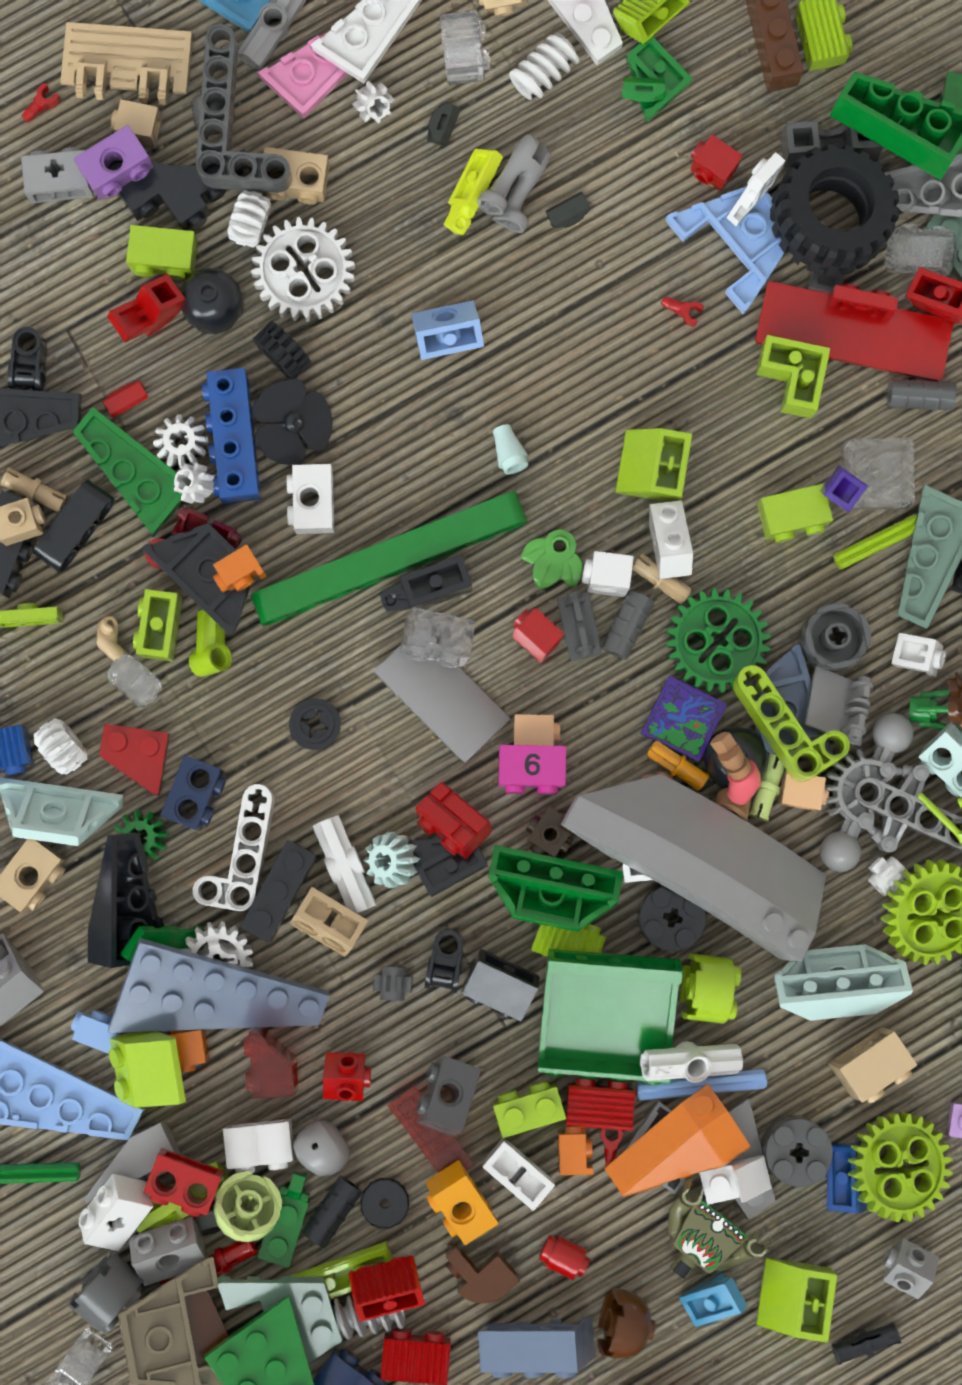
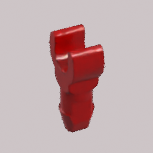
M43 83L38 87L34 101L23 112L22 118L27 123L34 120L42 111L54 108L60 103V97L57 93L50 99L44 98V95L49 91L47 83Z
M664 297L661 302L663 307L678 314L679 317L683 318L685 324L695 327L698 321L689 316V311L696 310L701 313L704 309V306L698 302H681L671 297Z
M600 1128V1138L604 1142L605 1167L616 1159L618 1144L623 1138V1130H617V1137L609 1140L605 1136L606 1129Z

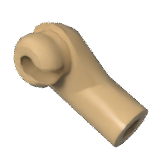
M107 616L98 623L96 644L113 662L120 665L129 654L117 643L118 621L114 617Z

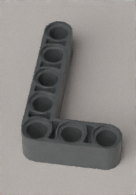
M216 24L207 31L196 156V168L203 184L210 188L274 193L284 192L292 183V173L288 161L283 156L231 151L238 44L233 30L228 25ZM225 39L230 41L225 48L215 47L219 40ZM223 70L227 72L225 78L221 80L212 78L217 71ZM220 101L225 103V106L220 111L210 110V106L214 102ZM213 133L223 135L221 140L216 143L207 141L208 137ZM211 164L220 166L219 171L215 174L205 173V169ZM243 166L252 168L250 175L245 177L238 176L237 171ZM279 168L285 171L284 175L279 179L269 177V173L273 169Z

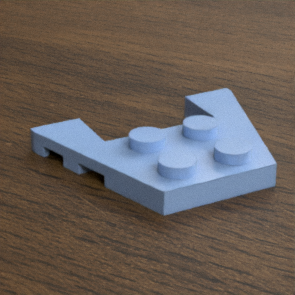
M747 186L723 194L720 198L695 204L684 211L670 213L665 219L682 242L705 224L710 223L745 265L749 272L725 291V294L742 314L747 312L784 255V252L779 247L781 238H775L771 229L775 222L770 220V209L773 204L771 202L772 197L768 192L737 226L727 220V216Z

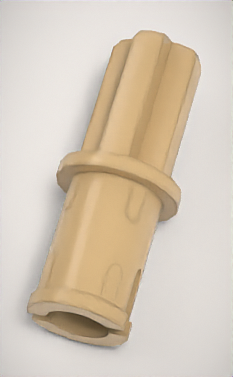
M643 552L634 561L635 564L632 565V571L653 584L652 588L654 590L656 588L660 589L680 604L687 600L691 593V588L676 577L660 579L657 563L645 556Z

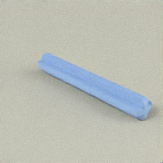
M759 1069L739 1071L738 1074L708 1076L707 1079L699 1083H691L686 1078L671 1079L670 1083L662 1082L659 1085H650L639 1081L637 1082V1095L641 1101L692 1096L707 1084H709L715 1094L758 1090L767 1087V1077L765 1071Z

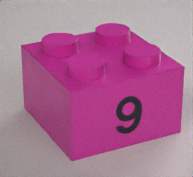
M499 745L498 788H505V794H524L525 788H537V794L556 795L558 789H563L566 786V746Z

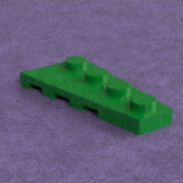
M92 407L72 432L154 537L183 502L181 501L182 493L174 491V479L177 473Z

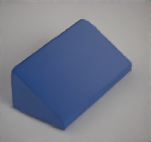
M831 1143L833 1157L827 1172V1211L864 1212L867 1210V1203L858 1201L862 1191H856L851 1188L858 1180L848 1176V1172L856 1169L855 1164L848 1162V1158L857 1157V1152L851 1148V1145L860 1146L861 1144Z

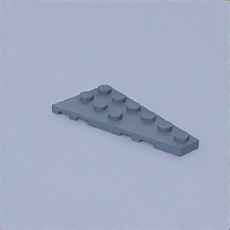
M139 938L108 1026V1033L315 1026L320 1023L329 999V992Z

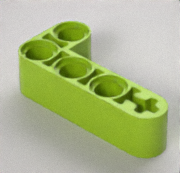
M755 665L746 666L736 676L733 682L735 694L794 780L799 782L811 780L836 764L848 753L850 742L847 736L840 731H829L811 742L767 674L760 667ZM746 679H754L756 684L754 687L752 685L746 687L744 681ZM763 691L765 694L755 702L753 698ZM761 704H771L775 708L776 715L774 717L765 716L761 711ZM781 730H787L793 735L794 743L792 745H786L780 740L779 732ZM831 740L838 745V755H831L826 751L825 741ZM803 757L811 762V772H803L799 769L797 765L798 758Z

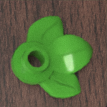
M553 530L546 538L531 540L523 549L521 559L534 563L533 579L538 589L547 588L556 583L560 578L568 585L575 587L582 575L583 563L575 553L576 540L567 530ZM563 540L566 543V549L557 551L554 548V542Z

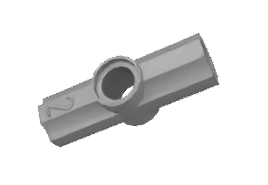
M271 0L270 3L264 5L259 12V20L239 48L238 57L253 69L261 70L278 43L288 36L289 26L307 0ZM272 19L281 20V23L275 27L267 25Z

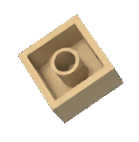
M880 1027L828 1063L850 1097L861 1103L866 1100L868 1103L876 1101L885 1094L883 1090L892 1082L900 1084L907 1080L913 1074L911 1069L917 1066L895 1031Z

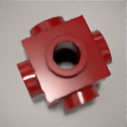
M326 1052L323 1073V1099L363 1101L364 1087L370 1088L371 1068L365 1067V1054Z

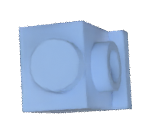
M93 1010L92 1014L78 1011L71 1025V1030L75 1031L72 1040L108 1054L111 1049L110 1038L120 1035L122 1032L108 1033V1026L112 1016L98 1010Z

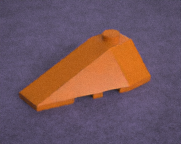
M707 1084L680 1103L604 1169L622 1196L626 1197L659 1187L663 1183L679 1178L685 1179L702 1171L724 1167L750 1149L751 1146L709 1084Z

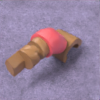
M722 732L716 735L710 744L728 772L729 785L728 788H724L717 793L715 803L725 809L734 811L735 815L748 822L752 797L761 785L760 772L756 764L752 760L747 759L731 733Z

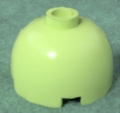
M245 1171L233 1174L223 1182L215 1197L214 1216L218 1227L225 1235L235 1241L252 1242L260 1240L274 1228L280 1217L282 1199L279 1189L271 1179L265 1176L261 1178L260 1176L253 1175L254 1172Z

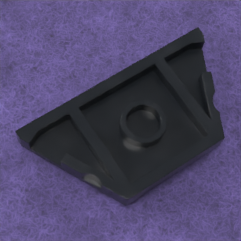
M209 523L193 528L192 531L186 533L181 532L169 536L170 538L157 543L144 545L141 549L232 637L236 632L251 585L241 591H237L235 588L232 591L228 589L222 592L213 578V575L217 573L213 564L236 550Z

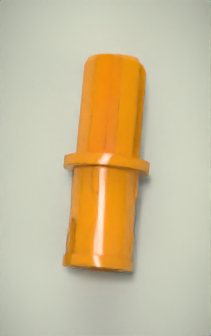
M655 741L647 751V757L670 772L669 776H677L696 791L703 787L709 777L708 773L703 772L687 761V756L684 754L682 756L678 755L659 741Z

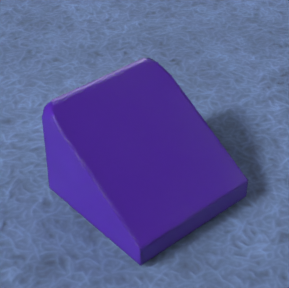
M838 465L820 492L844 510L850 512L868 485L841 465Z

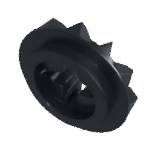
M318 698L307 699L299 703L291 713L289 719L290 733L293 739L306 749L321 750L333 744L340 734L341 719L339 713L326 700ZM321 711L320 722L325 727H328V730L317 729L315 734L313 733L312 738H310L311 727L306 725L302 719L313 720L318 715V712Z

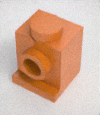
M247 544L213 564L217 571L213 578L222 592L228 589L232 591L235 588L237 591H241L254 583L253 577L256 575L261 580L267 577Z
M565 1126V1131H558L560 1175H593L592 1164L586 1163V1159H592V1139H586L585 1127Z

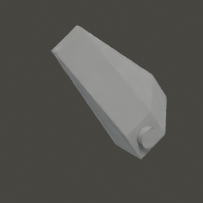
M962 154L955 156L941 180L915 165L884 173L885 175L890 174L895 182L892 191H898L900 201L896 207L900 211L962 217Z

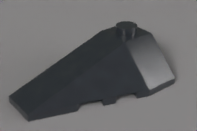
M139 833L112 834L107 836L88 926V963L108 968L129 966L131 962L126 960L120 953L138 927H164L163 919L158 917L154 903L157 900L155 890L150 888L147 878L149 868Z

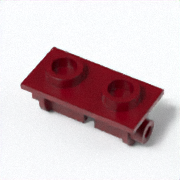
M182 507L177 516L179 521L173 527L171 533L175 535L181 532L192 531L193 528L207 524L209 516L194 510L193 507H188V509ZM214 520L211 526L236 550L242 542V539H240L241 534L236 532V528Z

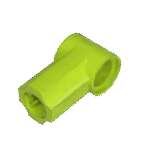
M200 610L197 612L196 649L189 655V666L195 675L205 677L227 670L231 665L232 656L229 648L225 645V630L204 610Z

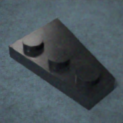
M0 388V448L76 428L80 423L82 394Z

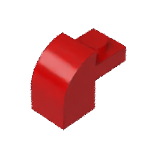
M166 274L142 285L136 299L110 310L107 318L123 341L128 342L144 333L148 337L162 329L179 313L186 299L170 276Z

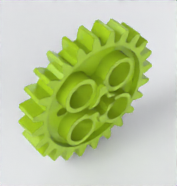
M929 859L926 860L925 868L915 863L913 874L904 870L905 880L903 882L896 879L893 881L897 887L896 892H886L892 900L890 903L882 904V907L889 911V914L881 917V920L888 924L883 929V932L890 937L888 943L895 947L896 952L903 957L906 956L907 959L914 963L919 961L923 965H927L930 960L939 965L941 956L948 961L952 960L951 951L953 950L962 954V868L952 862L947 863L942 859H939L937 864ZM920 895L918 902L915 903L916 898Z
M889 1112L888 1120L885 1117L877 1116L878 1126L866 1123L869 1133L867 1135L857 1134L862 1142L861 1145H851V1148L857 1152V1157L848 1158V1162L855 1164L856 1169L848 1172V1176L858 1180L851 1188L856 1191H862L858 1201L868 1203L866 1209L874 1213L878 1211V1216L887 1219L890 1217V1220L900 1222L901 1217L903 1220L912 1222L913 1214L924 1218L923 1207L934 1211L935 1206L932 1200L934 1198L944 1200L939 1192L940 1188H950V1185L943 1181L944 1176L953 1175L952 1171L945 1169V1164L950 1163L953 1159L943 1155V1152L949 1148V1144L938 1143L943 1136L942 1132H932L934 1124L926 1121L923 1123V1117L914 1115L911 1117V1114L901 1112L900 1117L897 1113ZM915 1140L917 1148L916 1151L911 1155L910 1146L911 1143ZM883 1146H886V1156L880 1160V1150ZM926 1160V1164L923 1166H903V1162L918 1164ZM880 1167H899L897 1171L885 1169L883 1171L874 1173V1170ZM920 1174L921 1182L919 1186L915 1188L914 1180L916 1176ZM888 1179H890V1190L887 1193H885L884 1184Z

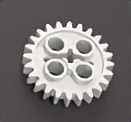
M297 217L296 226L292 227L287 220H284L285 230L281 231L274 225L273 231L275 236L272 238L264 234L263 238L266 246L256 245V250L261 257H252L253 264L260 267L251 270L252 276L259 279L254 283L255 289L263 290L259 295L262 301L271 299L268 304L271 311L280 306L279 313L282 318L290 311L293 321L298 319L299 314H304L306 322H309L311 313L314 312L319 319H322V309L326 308L330 313H334L333 302L340 305L344 304L340 293H351L350 287L345 283H351L355 280L354 275L348 272L355 269V264L353 261H346L353 256L351 249H344L347 245L345 238L336 240L338 236L336 228L327 233L326 222L321 223L316 228L313 218H310L306 226L302 224L301 218ZM305 243H312L316 246L311 253H302L299 250ZM291 247L305 269H309L310 277L321 289L320 292H315L306 275L302 271H298L296 261L286 251V248ZM280 260H285L289 263V266L284 271H276L273 269L274 264ZM323 268H329L334 271L333 275L328 279H321L317 276L318 272ZM296 286H304L308 289L306 294L301 297H295L291 292Z

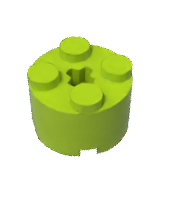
M690 953L687 958L692 960L690 966L684 965L680 984L679 999L680 1002L686 1003V1011L680 1010L682 1018L720 1024L726 1023L728 1019L734 1020L737 1014V1001L734 1000L735 986L738 987L741 982V968L734 966L731 958Z

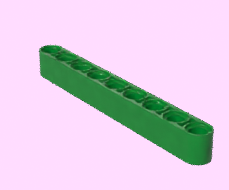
M512 491L252 593L250 597L261 625L267 626L526 524L528 520L517 492Z

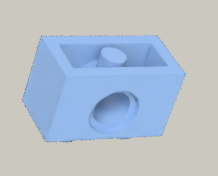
M474 300L411 313L421 360L484 347L480 319Z

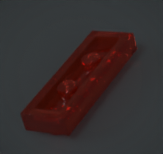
M415 1084L388 1104L390 1110L438 1173L460 1160L466 1171L474 1166V1162L454 1136L417 1124L419 1114L416 1113V1107L422 1094Z

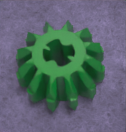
M135 810L134 821L129 815L124 814L122 819L127 826L124 827L116 824L114 829L122 832V834L134 833L137 830L147 832L148 837H144V839H147V842L145 844L142 843L146 860L148 861L147 853L153 860H158L159 855L155 848L167 849V845L159 842V838L169 837L168 831L158 832V829L164 825V820L159 819L152 823L154 812L148 811L143 819L141 810Z

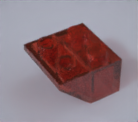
M264 1027L251 1029L249 1035L244 1037V1055L251 1059V1068L249 1071H246L247 1091H253V1099L294 1096L299 1090L297 1056Z

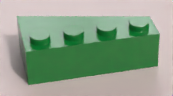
M854 72L848 80L829 115L939 180L942 179L962 146V110L955 108V103L945 100L939 103L924 98L923 93L914 90L905 92L895 89V84Z

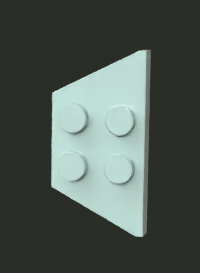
M0 777V795L13 837L79 846L123 807V795Z

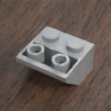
M4 933L0 935V1026L44 992L35 972Z

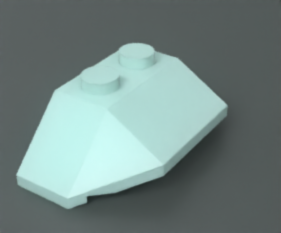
M866 944L807 950L802 962L789 961L774 977L780 1007L810 1021L877 1014L911 995L913 992L906 962L898 958L895 960L886 953Z

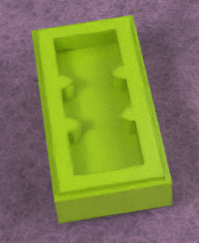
M25 603L18 604L17 610L0 611V628L62 624L63 611L58 607L37 608V604Z

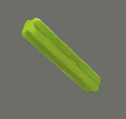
M913 514L835 553L833 558L837 567L844 569L913 535L917 514Z

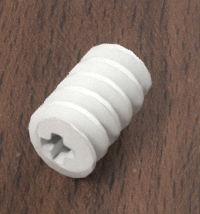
M555 32L554 35L546 37L545 44L541 43L537 46L536 52L529 53L527 61H521L518 69L511 70L509 77L516 89L526 99L532 100V94L542 98L544 94L540 86L551 90L553 85L549 78L552 77L556 81H560L562 77L558 70L562 69L564 72L569 73L571 68L567 61L570 60L572 63L578 64L580 59L571 43L563 35Z

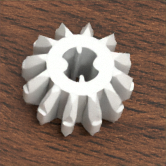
M244 190L240 193L229 221L227 230L229 239L245 247L247 245L254 248L258 245L271 209L270 199L255 191Z
M178 414L175 418V424H172L168 418L164 420L167 426L166 430L156 428L155 432L162 438L154 440L153 445L155 448L160 449L157 453L160 460L167 458L166 464L170 468L174 467L178 461L180 469H183L184 464L188 460H190L192 465L198 463L195 458L196 454L201 457L206 456L207 452L200 446L209 444V439L201 436L205 428L203 425L195 426L196 420L194 417L190 416L184 423L182 415ZM185 437L188 442L186 446L180 444L177 447L175 440H182Z
M54 718L49 723L43 724L39 727L40 730L34 733V743L38 747V751L58 773L67 775L71 771L78 769L87 760L86 749L83 747L82 742L64 721Z

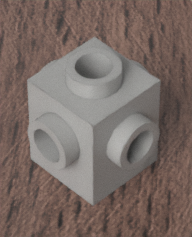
M903 1238L895 1248L890 1247L883 1258L882 1265L886 1267L883 1281L919 1299L934 1283L939 1257Z

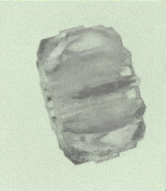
M123 654L119 659H116L106 673L108 681L139 707L145 708L150 702L152 703L162 689L160 680L129 654Z

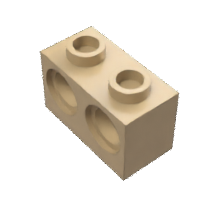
M270 147L264 148V154L281 155L288 161L292 173V183L284 192H262V194H265L269 199L278 201L285 200V197L298 199L300 203L314 205L316 202L325 203L330 169L328 155ZM279 168L273 169L269 173V177L271 178L272 174L277 171H285ZM308 175H314L318 178L317 182L312 185H306L302 180Z
M311 887L289 924L346 957L358 940L368 920Z

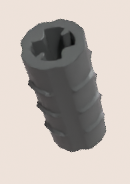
M891 379L887 389V406L903 409L952 411L956 403V383L941 382L940 380L935 382Z
M633 590L628 591L623 603L620 604L621 608L616 618H614V622L601 647L605 652L622 660L628 659L654 605L652 599Z

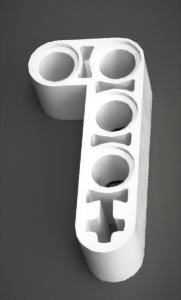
M254 784L245 790L242 797L228 878L203 876L199 878L193 886V896L198 903L235 911L250 909L260 888L275 804V796L268 787ZM259 791H262V796L267 798V802L261 803L258 810L259 814H265L264 820L257 817H247L248 811L255 813L256 803L251 801L252 795L257 796ZM252 822L258 823L261 827V835L255 841H250L245 835L246 826ZM246 854L253 856L256 861V866L250 873H244L239 867L240 859ZM208 881L213 882L217 886V895L212 900L205 899L201 893L202 886ZM241 886L245 887L250 893L249 901L243 906L238 905L233 899L234 891Z

